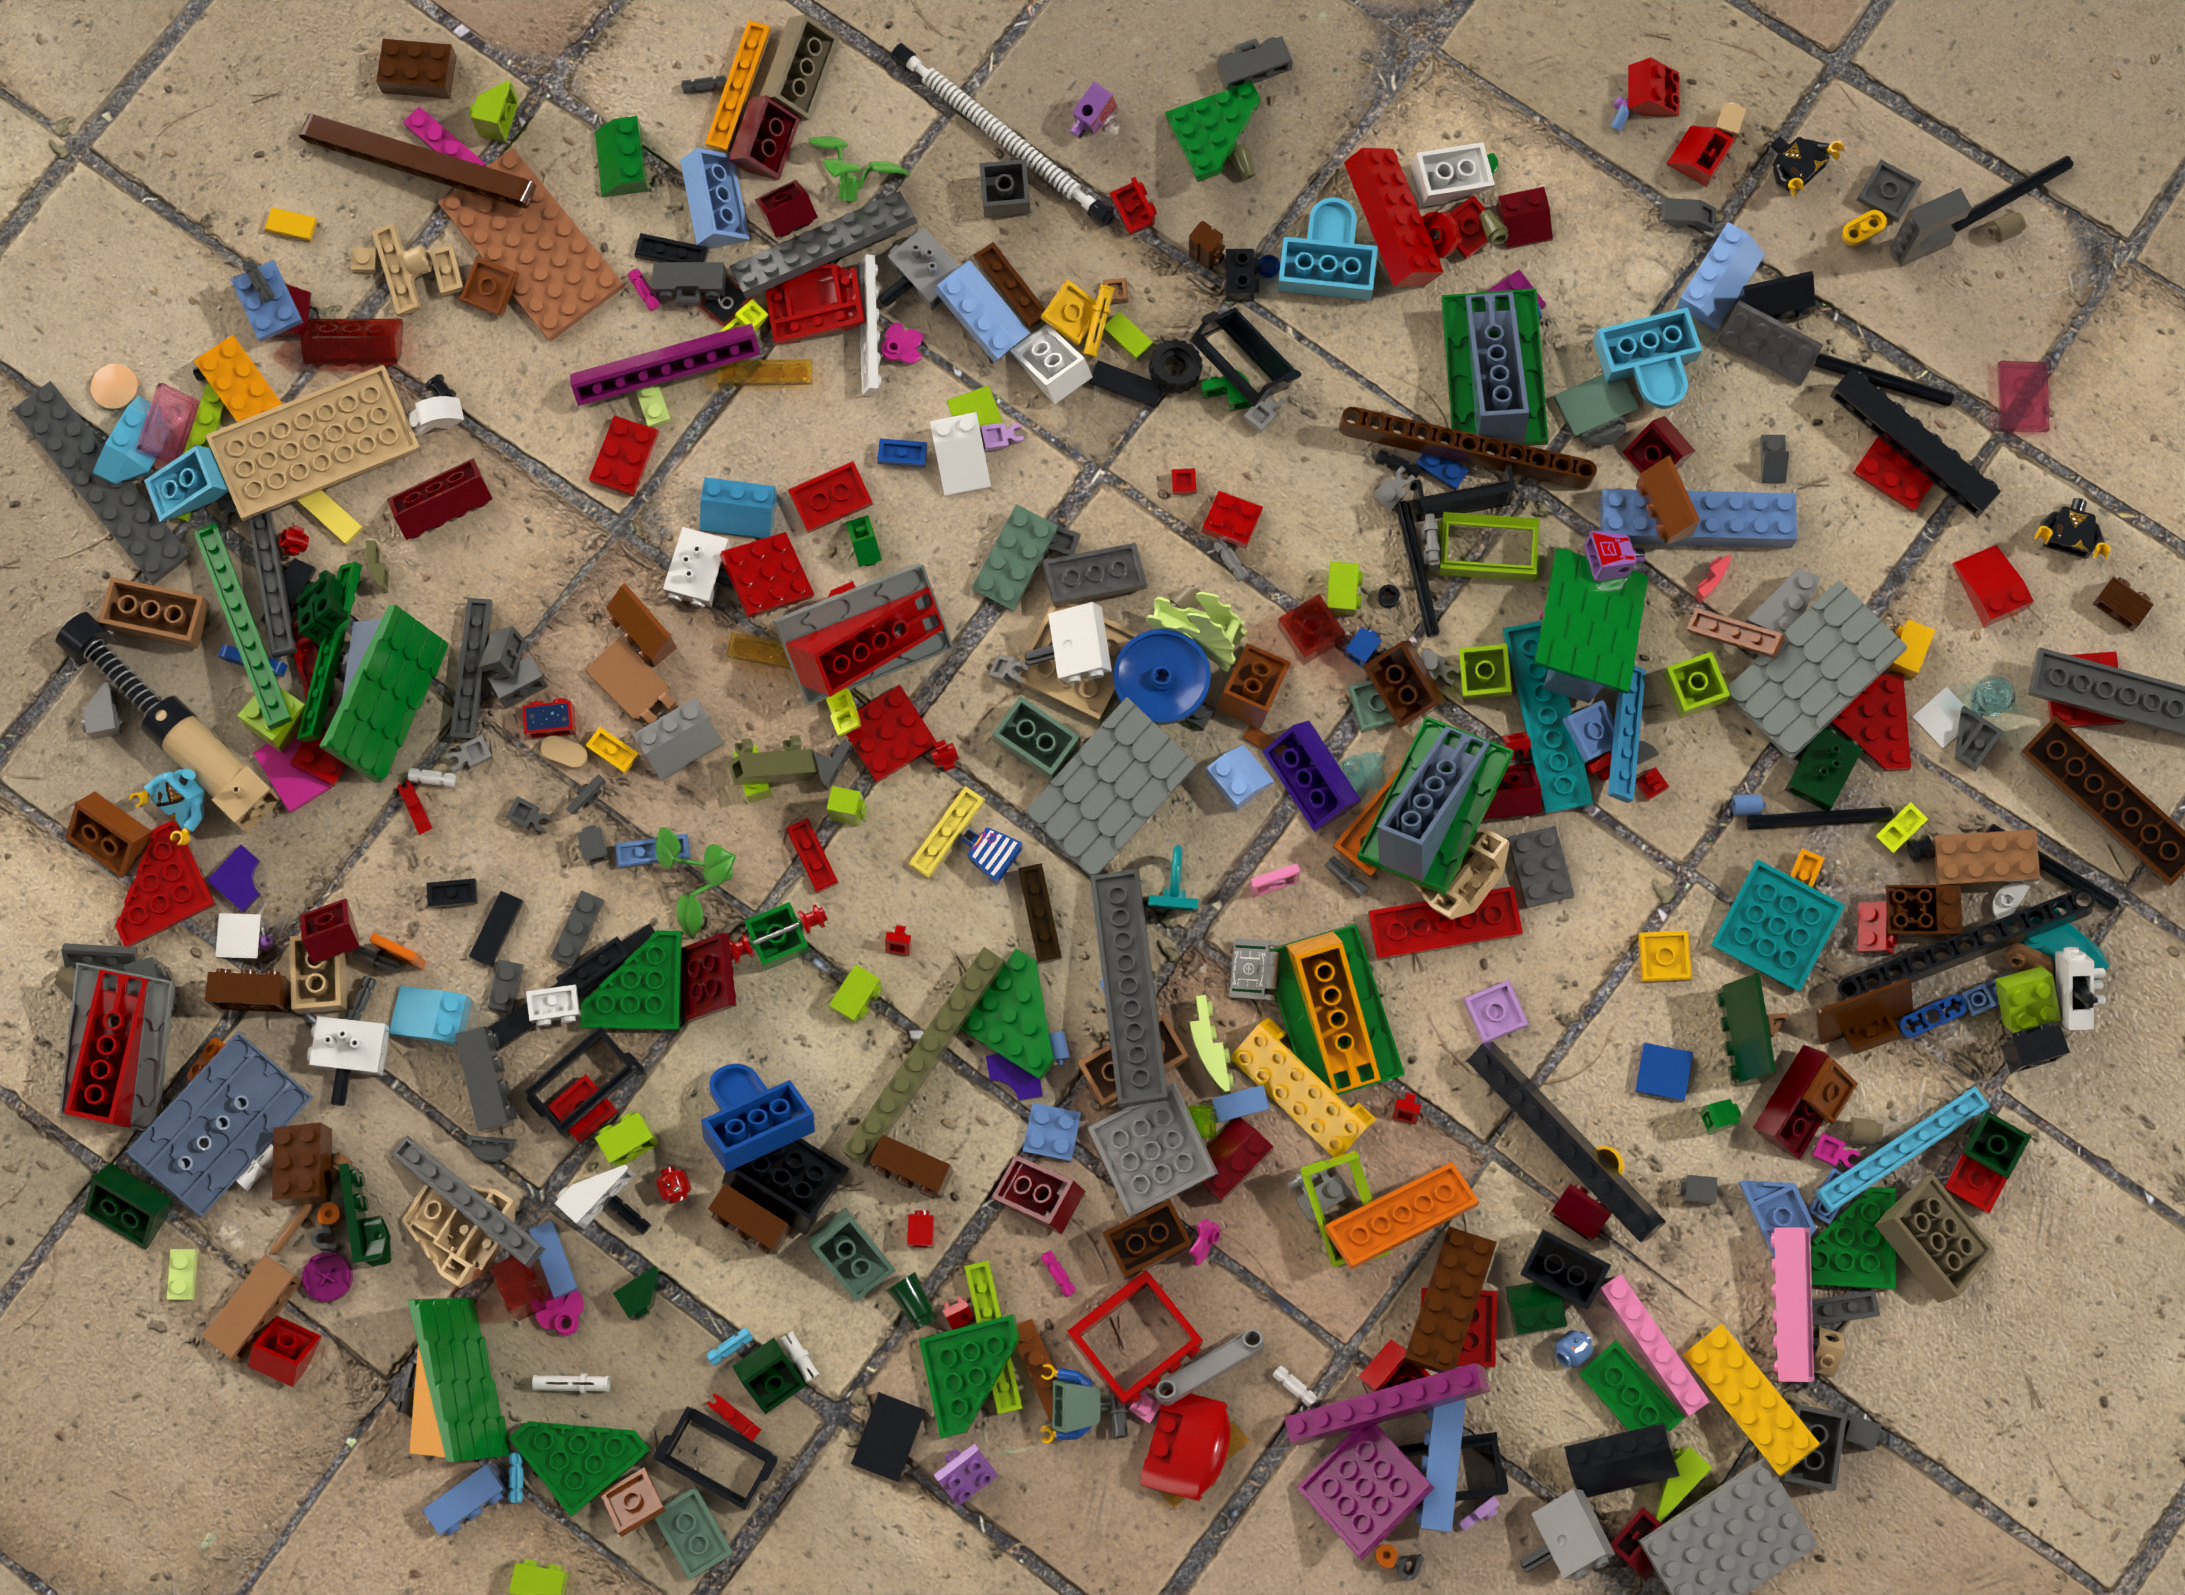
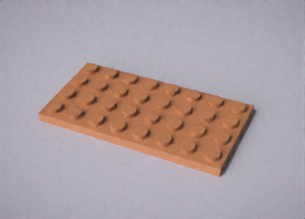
M512 148L487 167L528 179L536 184L537 188L527 209L458 188L438 203L482 259L519 273L511 295L548 341L551 342L625 286Z

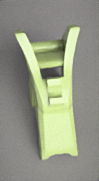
M1199 592L1195 596L1206 612L1191 607L1186 609L1177 608L1170 604L1169 599L1156 597L1154 600V614L1148 615L1146 621L1155 629L1175 630L1189 636L1202 648L1207 658L1216 663L1225 672H1228L1230 665L1235 662V657L1232 653L1235 647L1234 644H1239L1247 630L1242 629L1245 621H1242L1238 618L1237 614L1231 611V605L1222 604L1219 601L1218 595L1207 592Z

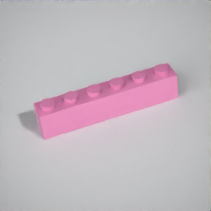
M1774 1228V1233L1771 1234V1246L1775 1248V1258L1772 1259L1771 1268L1776 1278V1284L1772 1286L1773 1299H1776V1309L1773 1310V1323L1777 1325V1335H1774L1773 1346L1774 1350H1777L1778 1361L1774 1362L1775 1376H1778V1382L1814 1381L1810 1228Z
M1618 1275L1600 1287L1598 1293L1682 1415L1686 1418L1708 1404L1710 1401L1623 1275Z

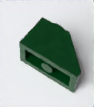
M656 1265L613 1293L630 1320L636 1319L639 1321L650 1314L649 1309L654 1307L661 1276V1270Z

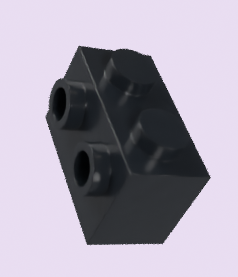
M1226 249V302H1254L1255 293H1259V279H1254V271H1259V257H1254V249Z

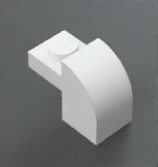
M448 396L421 400L415 403L416 409L408 414L409 423L417 437L422 436L435 427L450 429L464 420L460 399Z

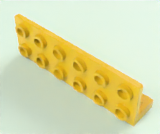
M1270 1017L1266 1018L1255 1027L1230 1056V1059L1258 1086L1264 1085L1266 1094L1333 1158L1343 1155L1377 1119L1359 1102L1350 1108L1281 1042L1287 1033Z

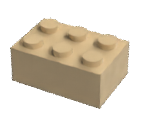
M290 936L291 1009L297 1014L347 1010L346 953L335 955L327 961L312 963L301 936Z

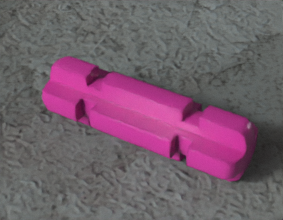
M636 268L630 271L628 277L649 311L658 309L660 303L656 296H654L645 278H643L640 270Z
M1051 1250L1041 1256V1260L1045 1266H1048L1047 1270L1056 1284L1061 1287L1060 1290L1063 1295L1069 1297L1074 1294L1076 1288L1072 1282H1069V1277L1059 1261L1056 1262L1054 1253Z

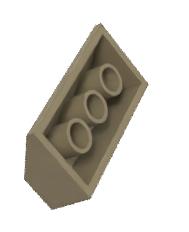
M807 15L788 18L760 96L767 95L802 119L809 120L839 37Z

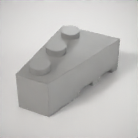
M1798 568L1746 620V623L1784 634L1805 613L1821 577Z

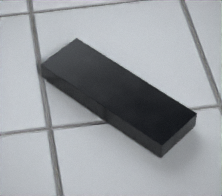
M640 233L634 255L636 258L655 262H706L709 249L705 246Z
M1099 360L1092 372L1093 377L1089 380V384L1152 408L1156 407L1162 393L1161 388L1157 387L1154 381Z
M293 558L284 575L291 617L298 606L296 598L303 593V588L310 583L317 570L314 566L296 558ZM263 614L261 621L266 624L265 616Z
M500 891L469 955L471 959L493 967L524 903L522 899Z
M616 936L557 976L556 979L561 987L576 985L578 994L623 964L631 955L618 936Z

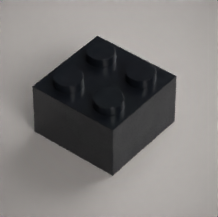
M2051 1022L2037 1026L2030 1033H2028L2027 1029L2015 1032L2012 1036L2007 1037V1042L2001 1045L2010 1074L2058 1061L2070 1053L2060 1024L2052 1026Z

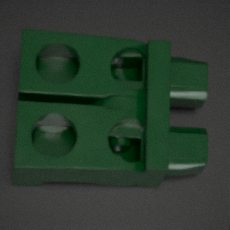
M327 570L319 574V579L315 583L307 584L303 588V593L296 598V603L300 605L298 606L299 634L317 644L328 636L332 629L335 630L348 619V611L342 608L341 600L344 586L336 581L334 574Z

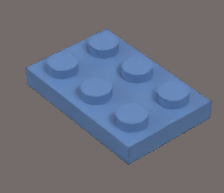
M274 260L258 266L275 295V298L267 303L263 302L246 272L231 279L259 342L303 323Z

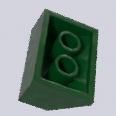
M109 1163L92 1178L84 1214L146 1250L168 1217L172 1199L114 1164Z

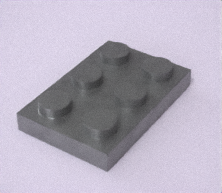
M1556 826L1508 837L1526 909L1574 898L1575 895Z

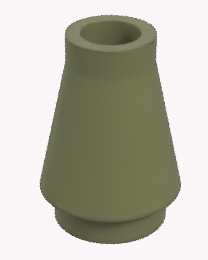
M1244 143L1236 145L1228 159L1244 181L1255 176L1249 148H1246Z
M1490 209L1483 211L1479 218L1487 242L1496 246L1506 241L1509 236L1507 227Z

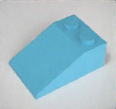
M198 445L144 480L160 522L213 503L229 492L212 450Z
M400 986L389 1034L458 1047L455 1034L465 1031L472 1000L467 995L453 992Z

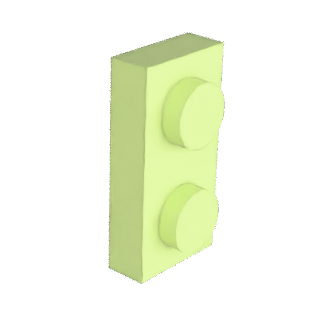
M658 384L635 390L648 427L655 428L672 422Z
M170 1249L167 1300L194 1301L198 1250Z

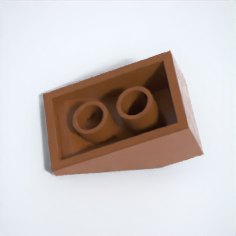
M1246 643L1216 710L1261 729L1291 662Z

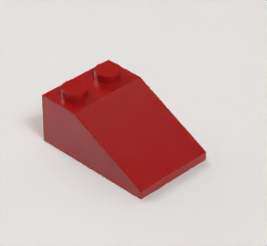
M1997 545L1952 563L1984 628L2028 610L2034 602L2024 580Z

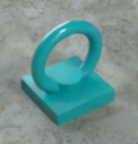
M1175 845L1173 848L1170 889H1164L1163 896L1149 895V908L1198 912L1199 899L1185 898L1186 891L1180 890L1183 857L1181 845Z

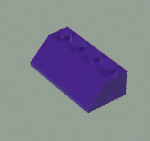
M1309 720L1294 724L1262 751L1314 832L1346 814L1362 801ZM1281 745L1287 746L1281 756L1274 751V749Z

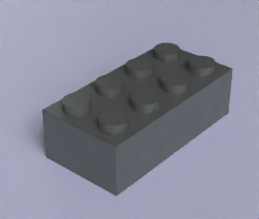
M484 1026L456 1033L455 1038L477 1130L489 1133L515 1126L514 1120L517 1119L514 1105L509 1103L508 1096L511 1095L509 1082L504 1081L502 1072L505 1071V1064L503 1058L498 1056L496 1048L500 1047L497 1034Z

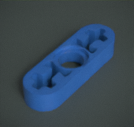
M229 645L221 646L218 654L219 658L244 666L238 648ZM269 658L275 676L284 677L288 665Z
M1951 995L1905 1016L1898 1023L1900 1035L1904 1038L1912 1039L1960 1017L1967 1009L1965 999L1960 995ZM1951 1001L1954 1004H1960V1007L1957 1009L1958 1013L1955 1010H1951L1945 1014L1943 1009L1952 1004ZM1928 1010H1934L1938 1013L1939 1020L1937 1023L1927 1021L1926 1012ZM1917 1015H1920L1922 1024L1913 1029L1914 1033L1911 1030L1906 1031L1904 1027L1907 1025V1021L1910 1024L1919 1020Z

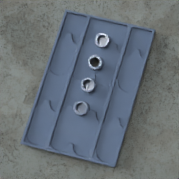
M238 1031L124 1154L200 1219L251 1165L250 1162L256 1159L273 1141L274 1127L287 1126L313 1096ZM199 1141L203 1142L204 1148L200 1146Z

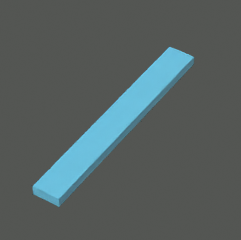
M1974 1086L1816 1191L1815 1194L1829 1213L1833 1212L1989 1108V1104L1977 1087Z

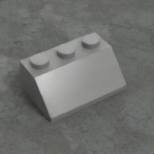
M696 697L633 734L661 781L724 744Z

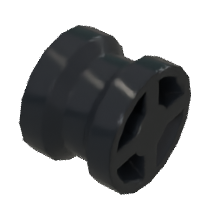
M1927 834L1922 835L1917 840L1913 838L1907 840L1908 853L1913 863L1920 862L1922 858L1931 859L1935 857L1933 843Z

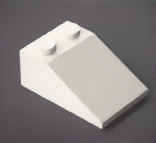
M1483 142L1418 152L1410 164L1421 207L1444 204L1495 186Z
M1046 324L1010 350L1011 354L1040 390L1054 404L1093 377L1085 358L1049 324Z
M977 412L930 421L944 496L991 488Z
M626 1165L617 1167L575 1183L570 1188L565 1187L557 1195L556 1198L558 1200L555 1204L577 1225L585 1229L607 1206L608 1201L614 1195H617L636 1174Z

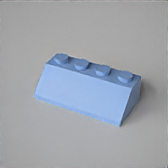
M701 148L694 149L680 159L696 244L718 248L749 241L750 236L736 167L728 161L730 154Z
M1729 222L1726 224L1680 297L1676 308L1683 309L1688 307L1692 317L1718 331L1737 301L1742 287L1747 285L1765 256V253L1749 233Z
M970 260L951 273L934 289L935 293L994 363L1030 334Z

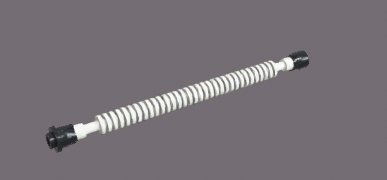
M899 43L891 53L893 60L903 68H908L913 73L917 72L923 77V84L931 88L937 95H940L947 103L949 102L951 106L971 120L972 123L976 124L982 131H985L991 138H994L1001 146L1003 145L1012 155L1016 156L1019 160L1026 159V165L1031 170L1039 174L1041 178L1050 185H1053L1059 192H1062L1069 200L1073 197L1081 203V207L1088 211L1087 214L1097 222L1096 224L1099 227L1103 225L1108 226L1115 217L1112 206L1108 207L1099 199L1095 200L1090 195L1086 196L1080 191L1081 185L1079 183H1076L1069 175L1067 176L1058 166L1054 165L1043 154H1040L1034 147H1031L1020 136H1017L1010 128L1008 129L999 119L986 111L975 100H972L966 93H963L961 89L941 75L936 69L930 68L928 70L924 67L922 61L916 57V53L906 45Z

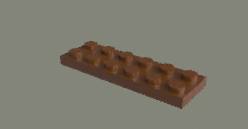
M1450 1226L1448 1227L1404 1356V1362L1437 1373L1456 1368L1496 1248V1241Z

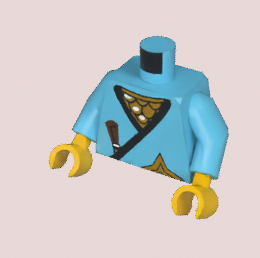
M180 769L174 773L168 771L157 775L144 786L145 790L143 792H135L129 796V800H134L139 796L140 802L135 807L146 805L148 803V796H152L150 800L183 829L182 831L172 832L170 836L171 841H177L181 837L177 845H187L189 843L190 831L193 832L205 816L203 802L205 791L194 780L196 774L191 769Z

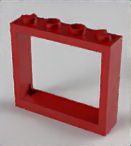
M1147 1269L1067 1330V1337L1122 1407L1128 1403L1131 1406L1142 1398L1140 1393L1147 1388L1150 1390L1154 1389L1161 1381L1160 1378L1167 1372L1170 1375L1176 1372L1182 1366L1180 1362L1186 1357L1190 1359L1195 1357L1202 1350L1200 1346L1203 1343V1339ZM1148 1286L1190 1338V1341L1124 1392L1083 1340L1082 1336Z

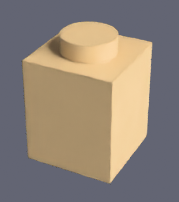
M1723 103L1715 128L1734 138L1733 143L1736 142L1746 109L1736 103Z

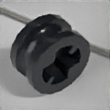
M1387 584L1380 588L1378 601L1382 607L1391 609L1399 602L1400 592L1396 586ZM1388 591L1391 595H1395V597H1392V601H1388L1382 595L1385 596V593Z

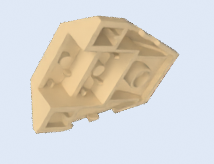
M1490 830L1476 831V835L1445 896L1412 881L1411 883L1433 910L1449 919L1473 913L1503 875L1510 842Z
M426 1183L402 1218V1222L416 1242L421 1245L428 1259L436 1266L438 1273L460 1288L486 1274L503 1248ZM469 1185L510 1220L515 1222L516 1201L496 1189H485Z

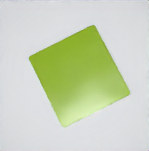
M988 385L947 400L952 417L977 412L979 427L1003 423Z

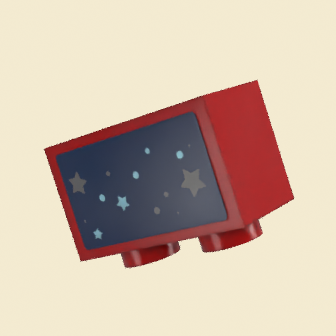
M557 698L551 703L531 701L529 705H522L524 734L528 739L576 735L575 708L571 700L567 701L565 698Z

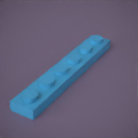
M1635 665L1629 693L1625 694L1618 691L1608 787V796L1626 803L1634 800L1646 673L1645 669Z

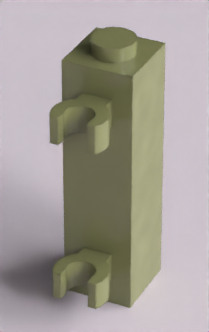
M799 735L790 736V740H784L783 747L785 751L753 753L751 738L742 739V743L735 744V751L738 756L728 762L734 785L808 780L819 772L814 750H801V738Z

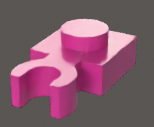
M1821 1133L1811 1157L1834 1167L1840 1161L1846 1169H1851L1855 1165L1849 1163L1848 1157L1851 1155L1858 1158L1860 1153L1856 1150H1844L1845 1142Z

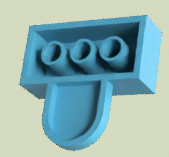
M1335 197L1319 201L1310 213L1307 239L1283 238L1278 291L1372 300L1378 246L1354 244L1357 217L1355 210L1347 201Z
M1688 307L1597 330L1593 338L1606 382L1609 383L1635 376L1642 398L1649 405L1659 409L1672 408L1682 401L1688 389V380L1683 364L1697 361L1702 352Z

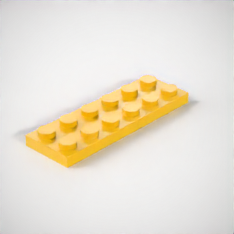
M1722 1323L1683 1354L1684 1358L1779 1476L1782 1477L1821 1445Z

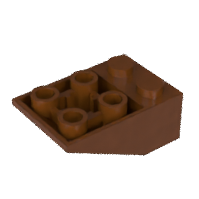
M1961 885L1885 886L1887 934L1946 940L1963 933Z

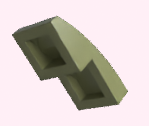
M367 540L366 556L371 574L382 592L388 593L389 569L384 563H380V546L375 540Z

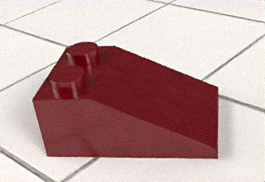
M1015 1155L991 1198L1033 1222L1062 1235L1086 1191L1074 1180Z

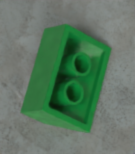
M638 116L616 118L595 131L601 196L609 197L648 192L642 129Z

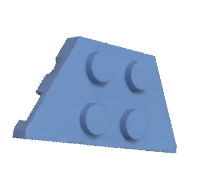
M1746 1180L1738 1182L1773 1258H1775V1248L1771 1246V1234L1774 1233V1228H1810V1237L1815 1232L1816 1227L1795 1183Z

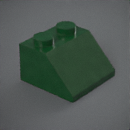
M1986 1111L1978 1118L1972 1129L1963 1154L2008 1180L2032 1136Z
M1535 1282L1505 1287L1515 1337L1555 1331L1567 1327L1563 1301L1560 1295Z
M772 1338L732 1366L743 1386L765 1415L807 1386L775 1338Z

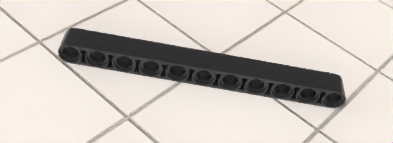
M2080 888L1846 977L1838 984V1000L1843 1001L1849 997H1855L1872 989H1878L1903 979H1909L1913 983L2087 917L2093 911L2095 895L2087 888ZM2085 899L2089 902V905L2080 906L2076 901ZM2055 908H2062L2066 913L2064 915H2057L2053 910ZM2039 917L2043 922L2033 924L2029 919ZM2008 926H2016L2019 931L2017 933H2010L2006 928ZM1989 934L1994 936L1996 940L1987 942L1983 939V936ZM1966 943L1971 945L1972 949L1963 951L1959 946ZM1943 952L1949 958L1940 960L1936 957V954ZM1916 961H1921L1926 966L1922 969H1917L1912 964ZM1892 970H1898L1902 973V976L1894 978L1889 973ZM1869 979H1875L1879 984L1871 987L1865 982ZM1845 988H1852L1855 990V994L1848 996L1842 991Z

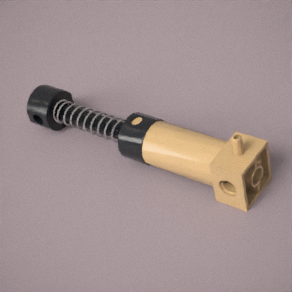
M88 612L80 613L69 620L59 631L55 642L78 665L93 661V667H99L100 674L105 673L107 675L106 680H112V686H118L119 692L126 694L125 699L130 698L132 700L131 704L138 706V711L145 712L144 720L141 724L142 731L182 769L194 771L196 774L194 780L204 788V791L212 798L211 800L243 831L248 833L282 800L253 770L235 756L177 696H170L162 700L160 695H155L154 689H149L148 683L142 682V677L136 676L135 670H130L129 664H123V658L117 657V653L111 651V647L107 645L111 634Z

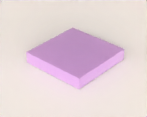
M1509 980L1463 998L1482 1043L1491 1042L1529 1025Z

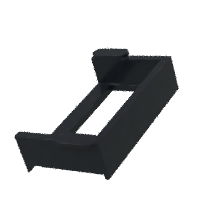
M1235 307L1221 314L1213 311L1204 315L1201 318L1202 324L1190 340L1253 407L1260 401L1284 389H1288L1291 383L1302 375L1300 371L1294 369ZM1224 330L1273 382L1263 386L1260 392L1257 393L1211 345L1206 337Z
M1506 465L1500 483L1424 496L1419 479L1411 481L1409 487L1411 491L1414 490L1412 502L1417 522L1425 521L1426 514H1434L1435 518L1438 519L1443 517L1444 512L1471 513L1511 505L1512 493L1514 490H1517L1511 465Z
M600 1026L524 1092L528 1095L527 1102L541 1117L546 1116L559 1133L567 1139L570 1136L567 1132L634 1074L638 1077L642 1075L644 1068L631 1053L627 1052L624 1054ZM603 1038L626 1066L559 1123L536 1095Z
M691 1406L686 1407L673 1433L664 1436L654 1454L656 1461L743 1510H749L763 1482L768 1480L778 1462V1455L750 1441L745 1436ZM691 1420L765 1462L746 1498L671 1456Z
M1497 1432L1464 1436L1461 1441V1449L1491 1445L1497 1486L1456 1492L1455 1502L1506 1495L1508 1493L1506 1471L1501 1464ZM1424 1442L1397 1447L1406 1457L1428 1454L1429 1445H1424ZM1422 1501L1415 1508L1422 1507Z

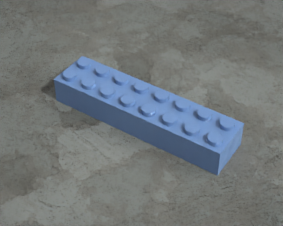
M1632 489L1602 490L1600 496V531L1627 535L1630 538L1631 544L1666 545L1664 539L1661 540L1657 535V524L1654 518H1650L1647 513V503L1644 496L1640 497L1637 490ZM1687 491L1700 521L1692 536L1669 545L1792 548L1797 540L1796 493Z

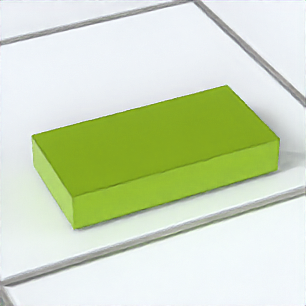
M1120 311L1105 324L1104 331L1136 361L1153 345V342Z

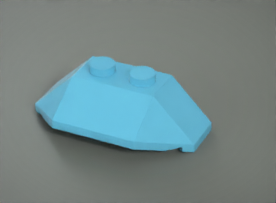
M137 396L127 406L102 449L93 470L94 475L115 485L121 483V481L133 479L149 472L171 435L160 406L140 396Z

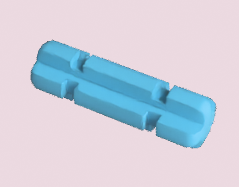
M743 1328L737 1332V1336L733 1335L718 1345L717 1350L713 1349L708 1352L706 1356L709 1362L716 1366L722 1362L723 1357L726 1359L741 1349L742 1344L746 1345L751 1342L753 1336L747 1328Z
M510 1453L509 1464H511V1467H509L508 1483L510 1492H508V1501L510 1503H521L523 1501L521 1488H523L524 1468H522V1464H524V1457L521 1453Z

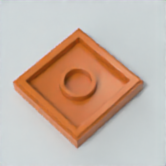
M374 932L372 933L369 940L379 950L423 970L426 961L416 952Z

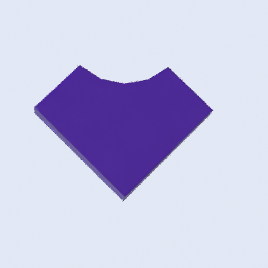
M240 844L207 881L244 913L261 895L255 888L253 879L255 869L260 861Z
M999 1054L986 1056L990 1082H1002L1008 1085L1016 1093L1018 1101L1043 1097L1040 1080Z

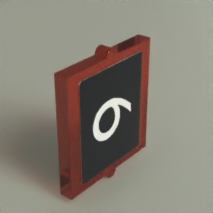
M726 277V297H719L718 300H708L704 297L701 300V305H698V307L705 311L711 320L714 319L725 327L735 318V313L753 298L745 299L739 285H736Z

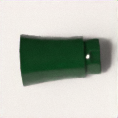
M916 1272L886 1290L904 1312L909 1322H913L916 1330L921 1329L938 1318L936 1313L931 1310L934 1307L927 1298Z

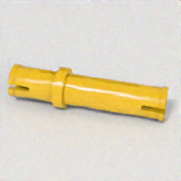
M1100 285L1096 305H1093L1092 308L1094 313L1083 351L1084 355L1098 356L1107 315L1111 313L1109 308L1115 290L1113 287Z

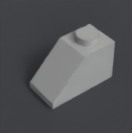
M109 682L103 683L83 710L84 719L81 720L83 732L93 740L122 734L116 689Z

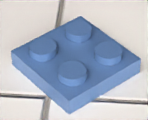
M1604 700L1562 719L1584 762H1588L1612 750L1615 721Z
M1033 1103L1023 1153L1072 1162L1082 1113Z

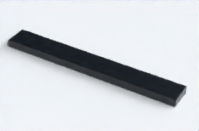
M649 923L621 942L629 954L632 955L655 931ZM620 966L578 993V1000L599 987ZM557 982L550 988L561 987V985ZM526 1002L488 1028L498 1036L500 1047L496 1048L498 1052L537 1026L536 1023L529 1021L528 1004Z

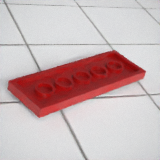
M1514 886L1492 889L1475 912L1454 919H1449L1433 910L1427 901L1368 911L1377 960L1521 936L1523 934Z

